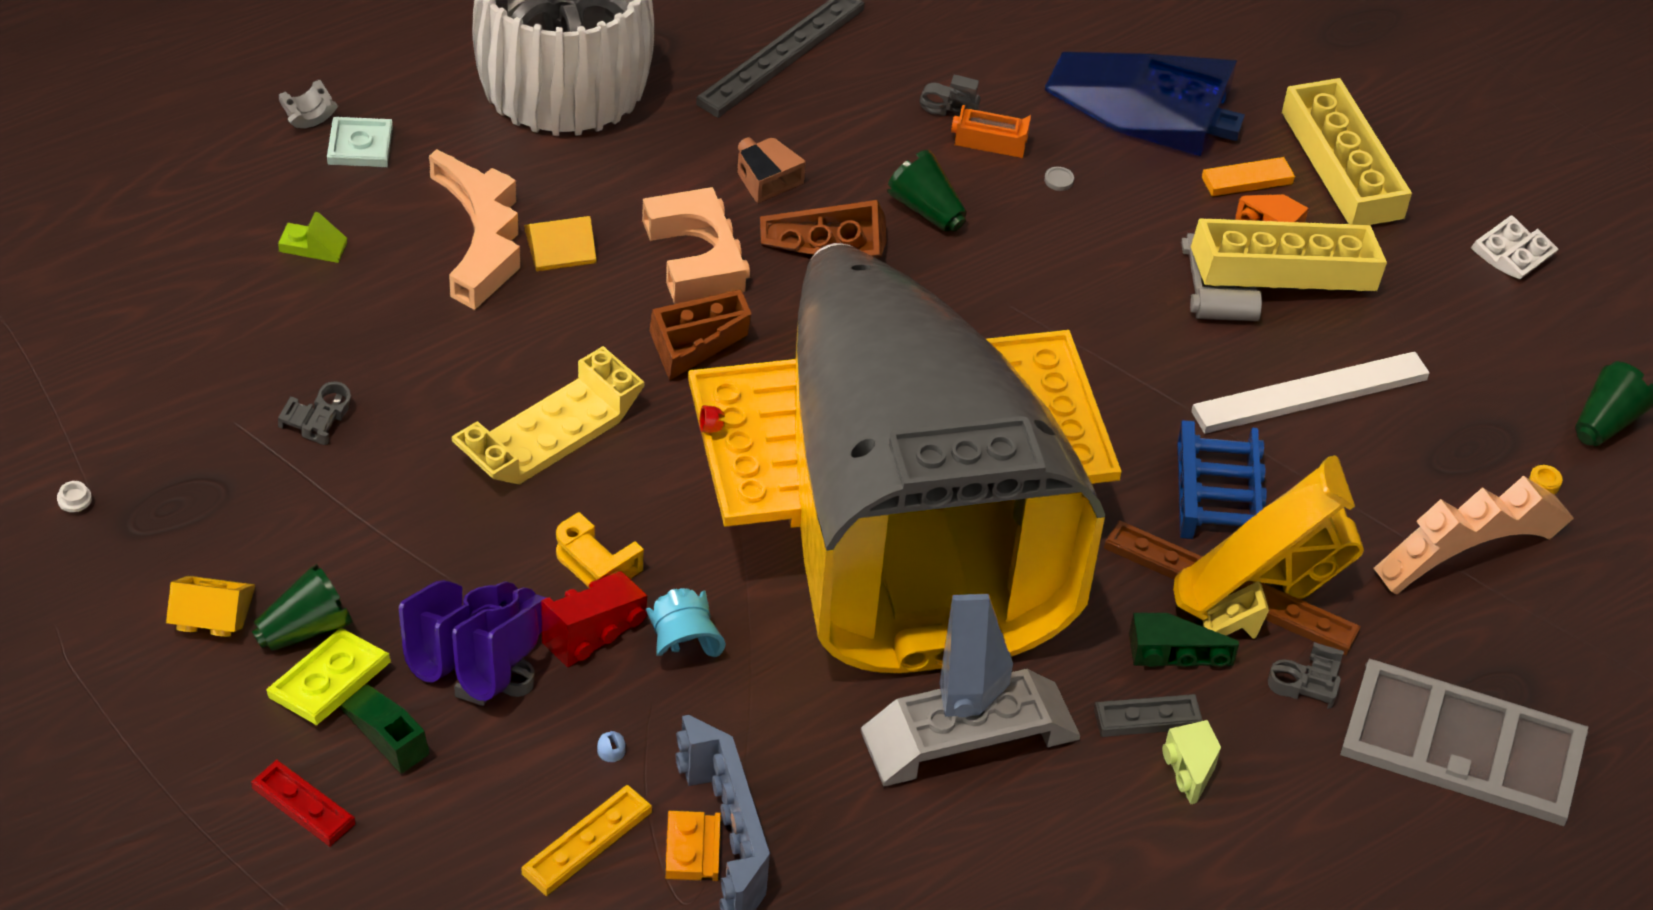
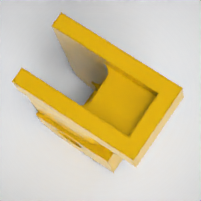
M580 512L563 521L556 529V539L558 541L556 556L558 560L587 587H589L592 581L620 571L629 579L643 571L644 549L636 541L612 555L595 539V526Z

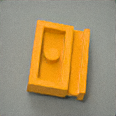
M668 811L665 879L702 880V877L713 878L712 881H718L720 813H715V816L704 815V812Z

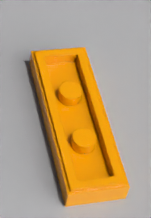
M1284 157L1203 169L1202 179L1212 197L1293 184L1295 178Z

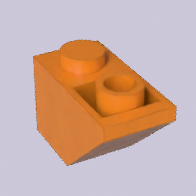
M1284 194L1242 196L1239 199L1235 220L1305 223L1309 208Z

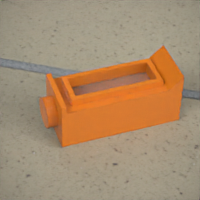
M962 105L960 116L954 115L951 133H956V146L1023 158L1025 144L1028 140L1031 115L1020 119L965 109V105Z

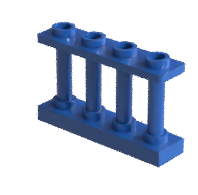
M1182 420L1177 440L1180 538L1193 539L1196 526L1201 527L1202 523L1241 527L1263 510V507L1266 505L1267 489L1261 488V483H1264L1265 464H1260V459L1263 458L1264 440H1259L1258 428H1251L1248 442L1205 439L1195 434V421ZM1199 451L1247 455V466L1201 462L1200 458H1196V454ZM1200 475L1248 479L1249 490L1202 486V483L1197 482V478ZM1201 499L1249 503L1250 514L1204 511L1203 507H1198L1197 502H1200Z

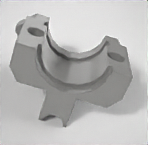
M321 80L313 82L312 87L301 96L291 97L287 92L279 94V102L289 116L288 121L296 128L314 127L328 119L338 108L337 103L332 101V97Z

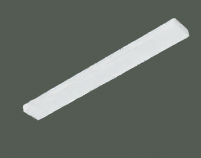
M1414 351L1193 404L1191 412L1204 434L1426 381L1429 371Z

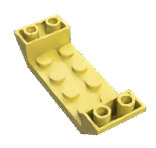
M602 346L578 361V379L490 432L477 421L453 435L452 441L493 479L520 485L619 424L644 388V381Z

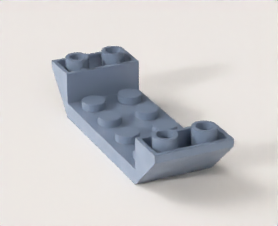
M690 715L682 716V730L676 733L680 751L676 753L678 771L680 774L685 773L688 786L712 782L715 796H721L723 804L720 806L723 823L725 826L730 825L732 833L729 835L732 852L734 855L739 854L740 860L727 862L726 877L721 878L724 898L719 900L720 910H756L767 892L770 852L733 736Z

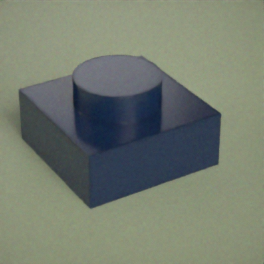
M1217 108L1209 134L1237 141L1245 114Z

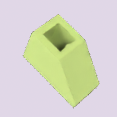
M1208 720L1170 728L1166 743L1162 747L1166 763L1168 765L1171 764L1176 773L1177 786L1181 792H1185L1190 805L1198 802L1216 768L1221 749Z

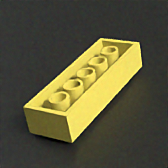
M1341 78L1289 86L1282 114L1348 224L1373 225L1405 219L1412 192Z
M1199 218L1191 244V250L1204 285L1377 291L1387 264L1371 225Z

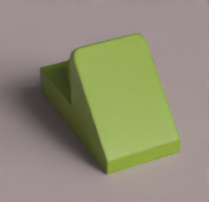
M315 212L309 226L287 223L278 243L279 252L339 263L347 245V237L320 213Z

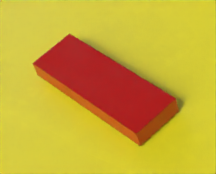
M275 760L251 781L254 791L329 847L355 825V817L278 760Z

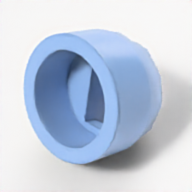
M610 731L600 736L597 743V753L602 760L616 762L625 755L626 743L620 733ZM610 742H614L617 749L613 750Z

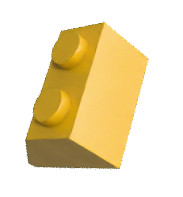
M186 576L172 581L170 584L166 623L176 624V630L197 632L199 627L211 629V635L229 637L231 632H236L243 628L255 584Z

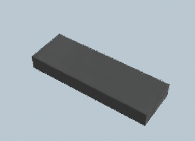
M1196 694L1095 702L1094 713L1101 737L1168 732L1170 728L1203 721Z

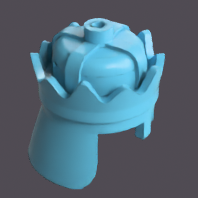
M671 589L665 596H660L655 601L654 611L651 608H646L654 631L657 634L656 656H662L670 646L672 652H679L678 643L698 638L702 649L709 656L717 657L725 649L726 643L724 638L710 620L709 602L705 590L700 592V596H698L690 589Z

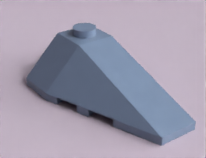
M989 594L953 595L940 676L945 717L980 715L1009 686L1013 661L1010 652H1008L1004 635L1001 633Z

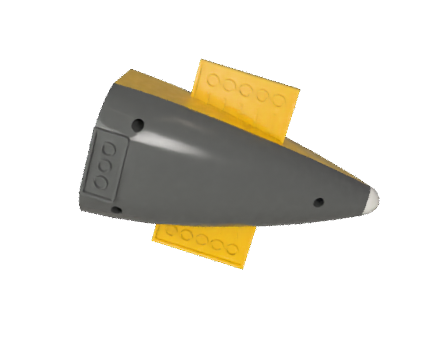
M834 243L820 248L808 263L798 312L795 359L688 371V381L698 422L703 405L718 407L725 414V417L719 418L720 421L725 422L721 430L712 433L701 432L724 527L789 519L791 528L800 527L804 564L818 639L823 647L838 660L862 670L879 673H908L942 669L953 595L989 594L1001 633L1004 635L1006 646L1011 656L1035 648L1051 639L1069 626L1088 605L1105 519V512L1092 484L1119 481L1121 469L1070 330L985 339L944 301L909 276L851 245Z

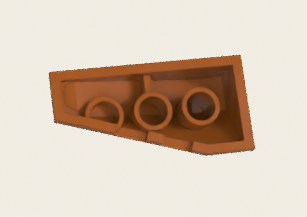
M878 200L760 216L761 245L765 247L814 255L822 247L834 243H843L877 258L882 256L887 243L886 216Z

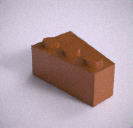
M741 289L652 309L649 331L669 381L748 335L751 311Z

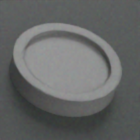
M1052 167L1046 171L1044 181L1053 190L1065 191L1073 186L1074 175L1067 168Z

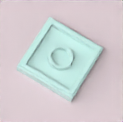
M333 117L327 164L388 167L393 130L392 119Z

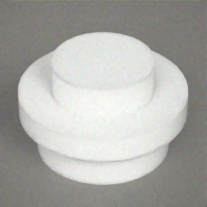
M79 481L65 483L61 486L57 495L59 507L67 512L82 511L90 505L92 500L90 490Z

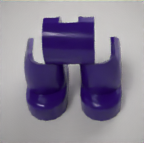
M445 580L436 581L404 599L399 605L405 661L410 670L425 682H435L455 668L459 683L471 697L480 701L489 700L507 688L511 680V668L523 660L536 646L538 636L542 631L541 600L547 597L537 595L529 588L522 587L518 589L514 583L504 581L497 585H488L471 590L464 596V605L462 606L461 585Z

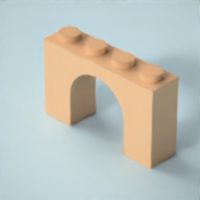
M713 187L643 199L642 221L650 241L688 235L700 237L714 246L713 249L702 255L667 261L666 283L674 304L739 289L745 292L746 278H750L749 264L747 260H742L740 242L738 239L734 240L731 220L725 218L723 201L721 198L717 199Z

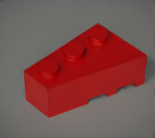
M622 571L590 582V588L581 592H577L574 588L565 592L566 597L553 601L550 597L541 600L542 644L567 668L578 661H584L593 651L604 644L612 643L621 633L630 627L638 626L647 617L648 595Z

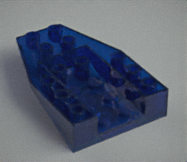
M1062 52L1045 85V91L1117 132L1201 156L1209 138L1212 120L1220 102H1225L1232 86L1237 60L1142 53Z

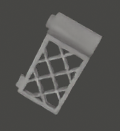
M1188 233L1187 238H1182L1183 254H1189L1195 294L1191 295L1190 309L1191 312L1196 313V318L1258 321L1262 305L1260 291H1257L1256 287L1237 288L1235 286L1222 285L1202 287L1204 282L1191 250L1194 234Z

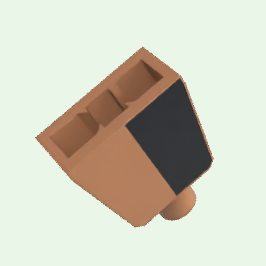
M747 137L739 143L738 175L757 203L804 184L806 161L777 139L768 138L756 143L752 138Z

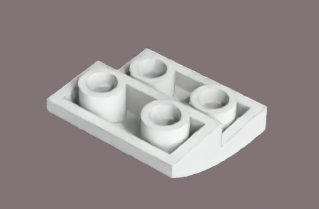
M1512 215L1476 240L1471 247L1489 264L1518 279L1523 278L1559 250L1539 229L1530 233Z

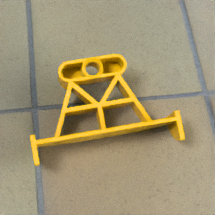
M1333 455L1326 458L1319 468L1253 516L1192 566L1182 569L1175 577L1173 587L1178 607L1204 621L1209 617L1207 611L1246 581L1282 585L1286 594L1302 599L1309 596L1356 561L1363 554L1364 548L1355 522L1347 517L1345 508L1349 510L1354 508L1355 504L1338 457Z

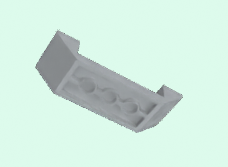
M1029 669L1012 672L1009 686L980 715L945 717L941 690L937 689L898 698L861 727V734L883 787L917 779L919 762L1040 733L1047 747L1080 740L1078 729L1056 683Z

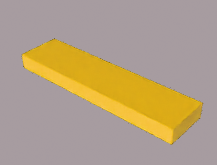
M629 785L624 786L522 866V875L545 896H548L652 813V805Z

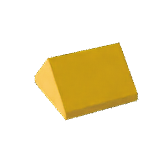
M590 216L524 225L536 271L596 263Z

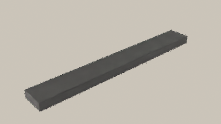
M862 0L827 1L697 96L696 105L719 118L864 10L865 2Z

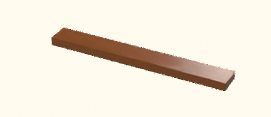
M1120 520L1113 528L1104 545V549L1171 579H1175L1182 569L1192 566L1202 558V556ZM1246 581L1245 583H1243L1241 586H1239L1237 589H1235V590H1234L1232 593H1230L1229 595H1231V594H1233V593H1235V592H1237V591H1239V590H1241V589H1243V588H1245V587H1247V586H1249V585H1251V584H1253V583H1255V582H1253V581ZM1261 583L1269 609L1265 618L1266 621L1318 644L1344 651L1343 655L1347 656L1359 634L1361 626Z

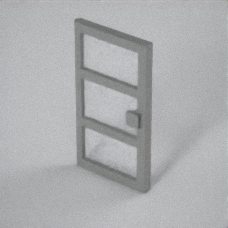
M1369 658L1365 664V673L1340 755L1565 826L1589 726Z

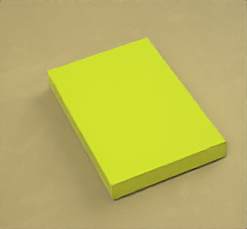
M339 628L268 687L266 691L271 700L318 725L391 663L389 653L343 628Z

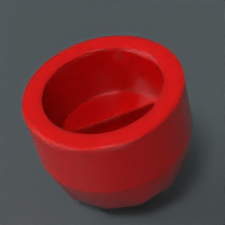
M703 405L699 418L700 431L712 433L721 430L725 422L720 421L719 418L725 417L724 412L718 407Z

